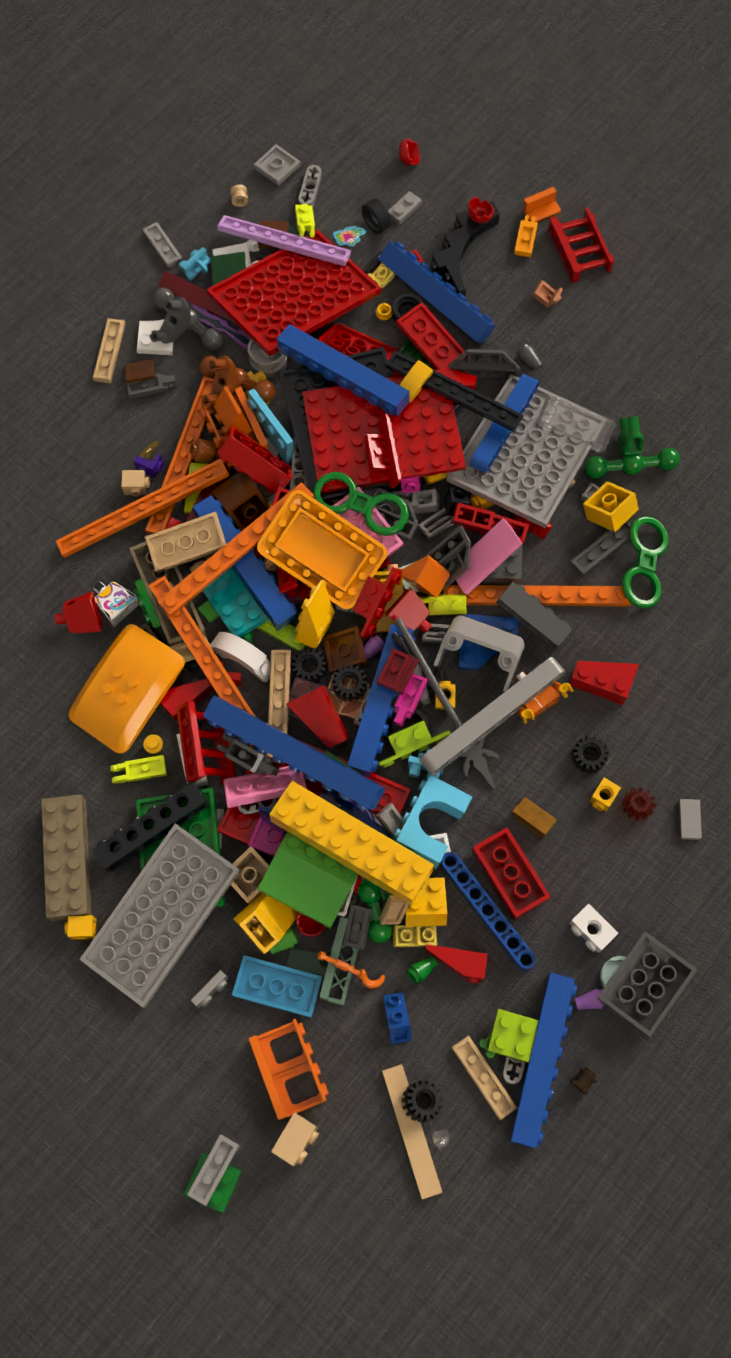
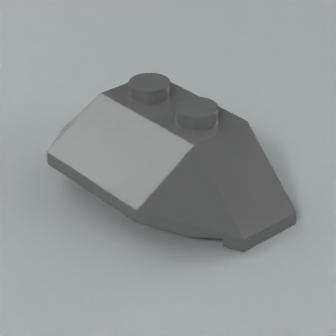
M467 349L448 365L450 369L475 375L477 378L508 379L511 374L518 377L520 367L504 350Z
M380 488L363 491L364 494L371 497L390 493ZM403 499L408 507L409 517L404 528L396 534L400 539L411 540L418 526V521L410 501ZM385 501L375 506L390 527L397 524L400 520L401 510L393 502Z
M462 526L455 529L425 555L431 556L450 572V576L442 590L470 569L471 541Z

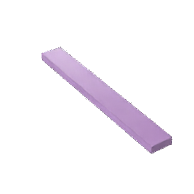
M226 215L223 216L217 226L218 231L342 266L346 265L351 255V250Z

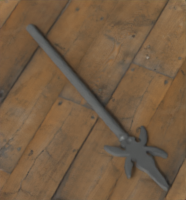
M398 618L394 621L415 659H419V666L457 730L462 726L461 721L403 620ZM484 737L479 741L478 745H473L460 755L461 757H466L463 772L465 777H467L470 767L469 761L472 760L474 768L481 772L487 783L494 789L496 787L487 768V760L482 757V754L485 753L487 756L496 759L499 756L492 750L482 748L485 740Z

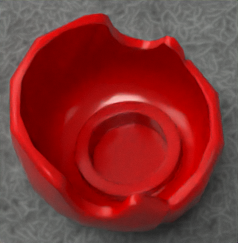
M411 139L403 140L398 149L401 162L406 166L419 164L420 151L416 141H411Z
M479 197L470 199L468 202L469 218L476 223H486L491 220L494 210L493 206L488 203V200L482 202L479 200Z
M298 912L296 925L302 935L315 937L323 932L325 928L323 924Z

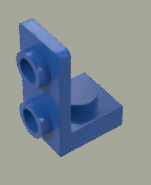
M404 993L384 995L383 999L391 1044L412 1041Z

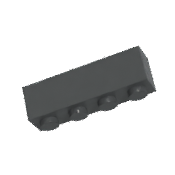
M512 582L496 602L554 650L560 646L572 630L567 621L556 617L555 612L551 608H545L541 605L540 600L536 596H530L525 592V588L519 583L515 584Z

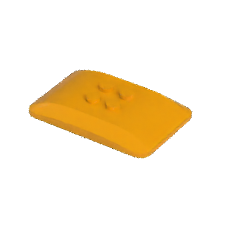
M301 490L293 491L289 495L257 544V550L263 557L312 589L314 585L317 586L323 580L330 601L344 610L351 609L356 604L368 576L373 577L387 556V550L383 544Z
M127 625L109 647L84 684L69 710V719L114 752L119 754L127 752L185 665L183 656L137 625Z

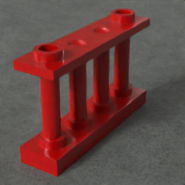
M589 207L585 208L583 218L567 223H559L557 216L550 218L548 230L572 283L578 282L582 271L604 265L607 273L611 272L614 257L609 253L595 223V216L593 213L591 214ZM586 225L588 232L571 237L564 234V230ZM592 238L594 242L593 246L575 251L570 247L572 243ZM598 252L601 258L584 264L577 263L576 257Z
M187 701L176 707L186 781L192 783L204 778L205 775L220 776L221 785H224V779L236 777L234 761L225 757V753L217 749L219 744L228 748L231 743L222 738L226 734L223 732L224 728L212 726L213 731L199 730L197 719H208L202 717L205 712L195 710V703L193 701ZM200 738L214 739L215 749L201 748ZM202 756L217 757L218 768L204 767Z

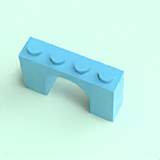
M430 775L427 781L422 780L418 788L421 793L419 797L414 796L410 804L413 808L410 813H405L401 821L404 826L402 830L397 829L393 839L398 844L434 864V869H436L448 846L428 836L422 830L419 824V814L426 809L435 808L460 820L472 796Z

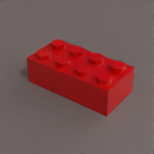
M231 425L219 441L217 454H219L220 459L224 462L229 461L232 463L237 471L248 474L253 482L261 483L269 493L276 494L279 487L285 488L291 480L292 466L235 426Z
M508 827L472 848L471 853L513 921L550 899L551 896Z

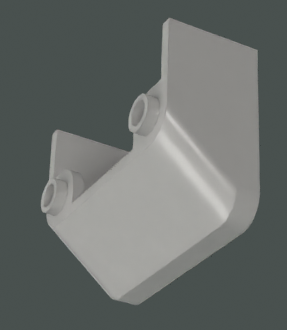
M465 616L455 617L443 638L434 666L440 667L446 649L456 651L461 648L464 639L501 652L498 658V665L502 670L509 672L503 692H506L511 685L524 650L523 639L517 635Z

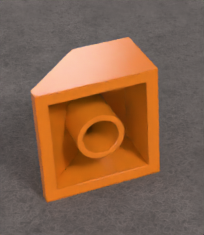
M225 386L214 405L217 411L214 415L219 424H224L222 427L224 433L233 425L247 435L253 430L229 388Z

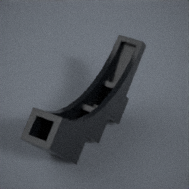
M493 201L488 203L493 206L494 214L491 220L486 223L472 221L468 216V210L457 213L454 222L455 230L444 234V241L442 242L444 250L432 254V262H430L432 271L441 277L444 276L445 282L451 284L457 294L466 295L460 264L469 245L486 230L499 225L500 213Z

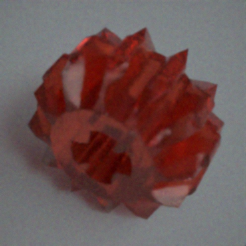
M639 787L638 791L632 788L630 793H625V799L622 801V804L626 806L623 812H630L628 818H632L634 815L635 821H639L640 817L645 821L648 819V815L652 816L654 814L652 809L656 808V804L652 802L655 800V797L648 796L650 790L643 793V788ZM637 801H639L640 805H642L641 808L638 807V804L636 803Z

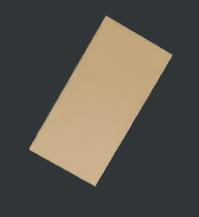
M216 512L145 537L155 572L157 573L215 553L226 545Z

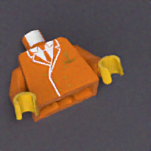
M524 672L520 673L515 677V680L519 682L526 674ZM555 681L516 713L523 719V723L527 724V719L528 721L535 720L536 716L557 703L561 696L560 694L567 698V691L573 692L572 687L569 683L561 684Z

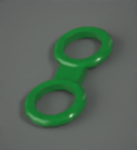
M327 473L320 477L314 486L313 494L315 500L336 514L352 510L364 515L365 523L369 529L378 535H395L407 524L409 512L402 498L391 493H383L371 497L359 492L352 478L344 473ZM329 481H342L350 490L349 498L340 506H330L321 498V490ZM385 501L393 502L401 510V517L398 523L387 528L378 526L372 519L374 507Z
M643 516L637 518L631 524L629 530L630 541L637 551L636 566L626 571L623 576L622 590L632 605L647 609L653 607L660 600L662 594L661 583L654 572L656 570L657 557L666 551L669 542L667 531L662 523L653 517ZM641 525H650L658 532L660 544L656 550L647 549L641 544L638 538V529ZM635 574L644 575L653 586V595L647 601L637 598L632 592L630 581Z

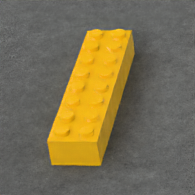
M291 781L269 814L272 823L411 906L433 872L434 864L293 781Z

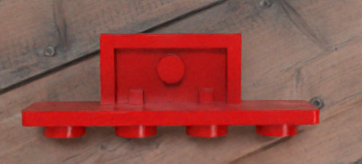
M384 414L378 420L380 435L367 434L364 440L370 471L387 472L390 488H395L402 480V473L398 464L399 457L396 453L392 422L390 421L389 414Z
M392 567L385 583L368 576L352 611L367 618L360 634L361 637L370 638L375 634L376 625L385 613L384 608L387 602L392 599L393 590L401 580V569Z

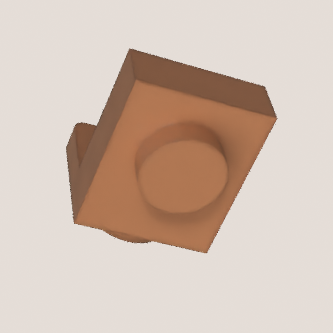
M541 280L532 296L548 308L552 304L556 305L559 302L563 289L560 287L554 290L545 281Z

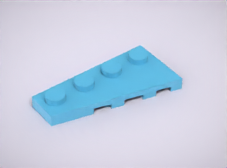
M256 390L248 391L247 404L257 416L283 461L287 464L292 462L293 440Z

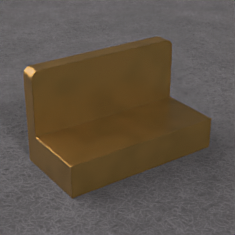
M526 797L514 808L511 814L514 819L542 839H544L556 822V818Z

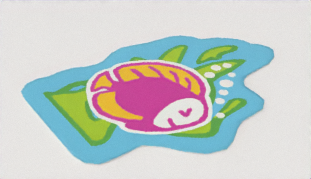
M351 226L344 228V230L335 231L333 235L338 245L354 246L360 242L359 237L364 235L366 230L361 227Z

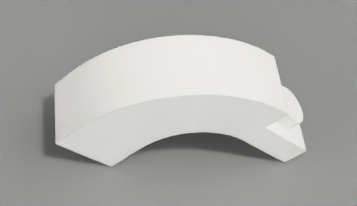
M219 632L210 644L213 651L222 658L238 662L262 682L267 683L270 678L271 662L266 658L267 655L236 635L227 632Z

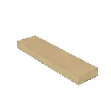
M107 319L93 374V381L111 383L125 328V320Z
M469 1035L451 1047L499 1121L517 1109Z

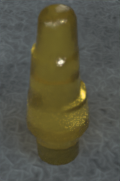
M155 440L153 443H150L141 451L139 456L148 459L159 442Z

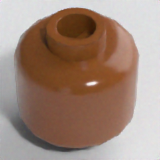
M199 438L190 446V454H192V458L196 462L210 464L217 458L218 448H216L213 441Z

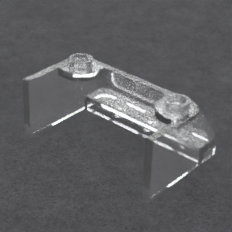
M547 395L536 424L542 425L541 428L546 431L558 430L592 445L591 449L601 453L607 450L619 422L555 396Z

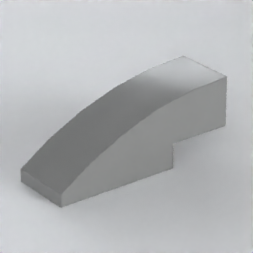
M436 489L403 494L402 491L390 492L410 501L414 513L440 511V495Z

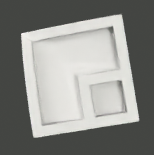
M165 319L139 322L137 353L173 355V342L164 344L161 341L152 342L150 340L151 332L153 330H160Z

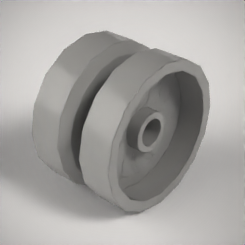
M250 339L248 343V356L254 373L262 371L266 378H272L285 370L288 362L287 355H283L278 351L269 357Z

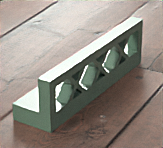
M340 917L330 957L334 959L341 958L346 963L351 961L350 965H355L358 953L357 948L351 947L353 955L347 960H344L341 955V950L346 947V945H343L348 918ZM328 962L319 998L323 1001L344 1006L352 973L348 971L347 977L339 981L335 974L337 967ZM344 981H346V982H345V986H344V988H343V986H342L341 983L344 982ZM337 985L343 991L341 1000L329 997L331 989Z

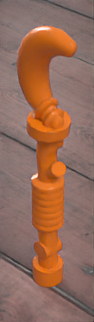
M322 951L317 955V959L321 961L325 960L343 971L356 974L357 978L361 979L364 986L369 989H376L384 982L385 975H381L377 980H370L367 977L368 975H366L367 972L362 968L360 970L354 969L353 964L349 966L348 963L340 959L331 958Z

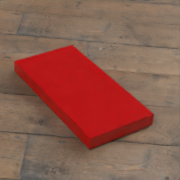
M422 302L395 322L397 327L435 370L442 369L443 367L448 368V365L465 352Z

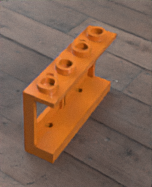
M242 387L235 388V395L233 397L253 430L247 436L269 450L268 443L258 421L247 404V398ZM202 405L200 409L203 419H207V429L210 434L213 433V442L216 448H218L219 441L225 433L223 429H216L210 416L217 411L214 405L207 407ZM229 461L226 462L228 468L234 467Z
M296 1019L259 1036L255 1035L248 1038L279 1121L292 1116L294 1112L297 1114L326 1102L325 1096L329 1095L325 1083L320 1084L318 1075H321L317 1062L312 1063L310 1055H313L310 1043H305L303 1035L306 1032L302 1022L297 1023ZM290 1032H296L303 1048V1054L278 1064L270 1047V1042ZM305 1072H311L319 1091L318 1095L298 1104H292L285 1087V1082Z

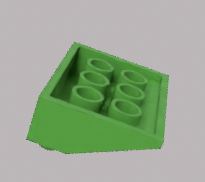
M287 832L257 890L331 928L358 874Z

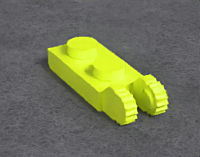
M295 205L299 236L304 237L305 231H309L310 237L314 238L315 223L312 205Z
M466 594L439 595L438 598L430 595L428 597H419L423 603H429V615L467 614Z
M164 755L125 761V763L110 766L111 772L126 770V775L112 778V783L114 784L167 776Z

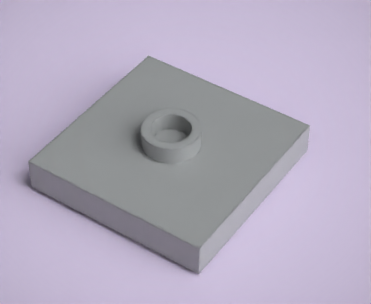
M275 144L253 165L255 170L279 186L301 166V162Z

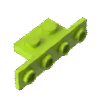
M420 721L387 737L395 754L379 760L378 766L383 765L386 768L393 765L395 759L399 757L402 760L412 756L411 752L419 749V752L430 748V743L436 741L438 744L451 733L449 730H446L431 737L425 722Z

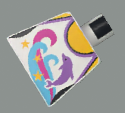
M102 582L94 586L93 590L98 594L95 597L97 606L114 628L140 605L135 594L116 582H111L107 587Z

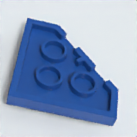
M462 614V616L518 636V620L515 618ZM464 639L459 649L458 669L478 671L488 660L500 652Z

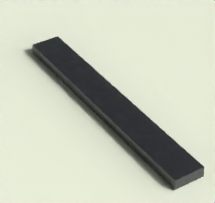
M394 351L386 363V368L405 377L417 361ZM433 370V374L423 384V387L514 433L524 418L523 414Z

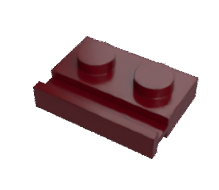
M393 648L377 680V685L403 695L419 659H414L410 655Z

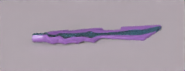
M188 303L189 308L197 312L199 322L205 323V326H211L220 332L224 331L242 348L248 349V343L251 338L243 330L239 329L237 331L228 326V321L208 313L206 309Z

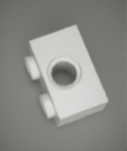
M590 904L581 910L569 923L572 926L570 928L572 932L578 937L582 936L586 940V946L591 951H596L597 953L618 934ZM587 926H595L597 929V934H590L587 930Z

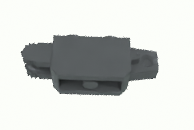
M228 734L223 735L222 738L231 742L228 748L220 744L217 747L218 750L225 753V757L251 772L265 775L267 772L270 775L277 776L280 769L270 764L272 761L271 756L256 751L255 747L240 742V739L233 738Z

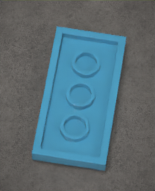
M243 955L232 996L312 1018L323 977Z

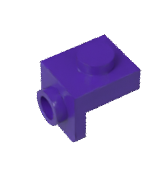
M157 454L153 462L140 456H136L133 461L136 470H144L145 474L155 478L164 467L160 454Z

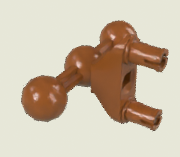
M225 355L220 356L218 359L214 356H207L200 362L201 374L205 377L214 378L211 394L202 396L203 400H201V403L205 407L215 405L225 386L229 388L232 395L235 392L234 389L238 387L247 390L255 389L265 403L273 400L276 395V388L271 381L261 380L256 382L249 379L246 371L242 368H236L233 361Z

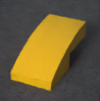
M420 360L415 363L399 385L409 391V403L419 394L423 384L433 374V369Z

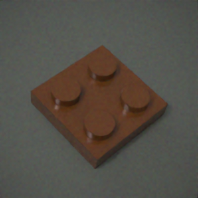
M358 626L323 637L329 673L338 672L337 669L339 667L342 669L343 665L350 667V664H352L353 667L367 663L362 637L360 636L361 631Z

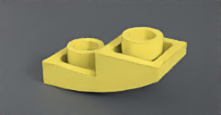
M381 263L373 274L369 273L368 276L383 289L396 274Z
M395 925L392 927L393 947H426V944L437 946L436 926L406 927Z

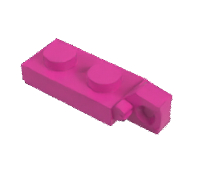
M413 673L404 694H399L394 705V713L397 714L394 719L395 725L402 727L406 718L410 719L414 714L428 683L427 678Z

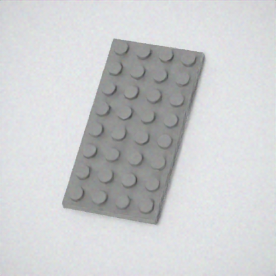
M174 824L79 960L141 1007L145 1008L236 878L240 869L183 828Z

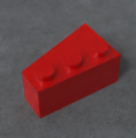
M578 661L569 684L574 688L624 705L639 664Z
M324 685L286 703L328 748L349 738Z

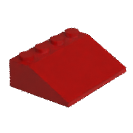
M338 322L318 339L346 356L384 347L387 360H389L394 351L398 352V349Z

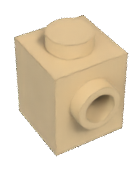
M122 470L121 487L124 495L135 497L146 495L147 488L150 487V479L146 477L144 470Z

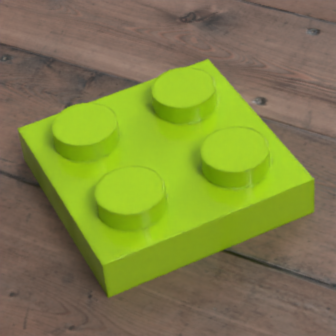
M497 1009L487 1051L529 1063L539 1020Z

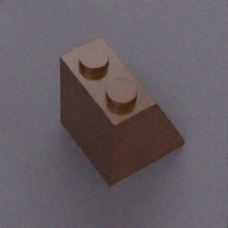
M241 472L236 473L212 491L241 532L270 508L256 486Z

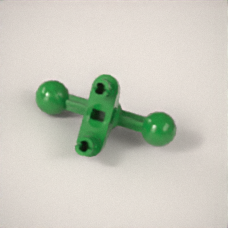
M632 416L619 419L620 435L618 437V445L621 455H624L623 458L606 461L601 456H592L585 464V471L593 479L602 478L606 472L623 470L629 475H635L642 468L659 466L665 471H671L678 466L680 456L675 449L664 448L658 455L642 457L639 454L642 453L643 434L639 431V417Z
M361 876L362 882L358 886V896L363 902L367 903L368 908L373 909L368 937L372 942L384 943L391 938L392 926L380 924L379 917L382 912L379 900L381 898L388 900L389 895L392 894Z

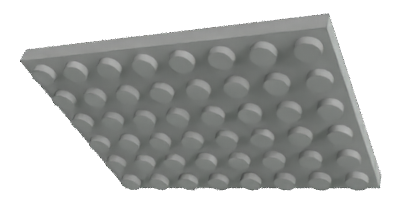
M511 374L495 401L504 405L520 378ZM538 387L523 412V420L516 432H511L489 471L483 473L469 466L474 452L493 423L483 418L463 450L466 470L450 472L446 481L546 528L606 424L607 418Z

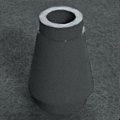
M528 344L523 346L517 353L519 359L535 371L543 364L533 347Z

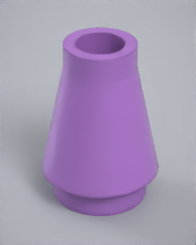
M377 634L374 637L371 636L364 646L366 661L383 651L385 643Z
M596 988L580 997H576L575 1001L578 1010L603 1009L602 1007L605 1005L597 998L603 989L597 990Z

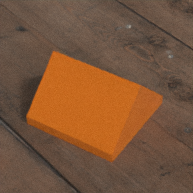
M429 555L403 568L401 578L415 589L438 598L450 576V572Z

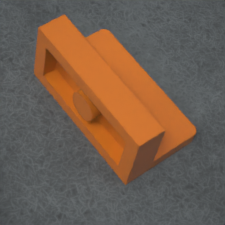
M554 186L524 199L522 211L525 215H529V221L532 220V216L536 217L535 222L538 223L561 213V208L555 201L557 191Z

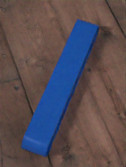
M523 373L504 405L523 414L537 391L540 381ZM493 422L474 452L469 466L487 473L512 431Z
M453 852L445 853L441 860L443 872L515 966L521 971H529L536 961L533 952L458 855ZM453 859L455 866L448 867L444 861ZM465 875L468 881L460 883L457 880V876ZM477 891L480 894V898L474 900L470 897L469 893ZM490 907L493 914L490 916L484 915L482 908ZM497 923L503 924L505 931L497 932L494 925ZM510 939L515 940L518 947L516 949L509 948L507 941ZM527 956L531 961L530 965L524 966L521 964L520 957Z

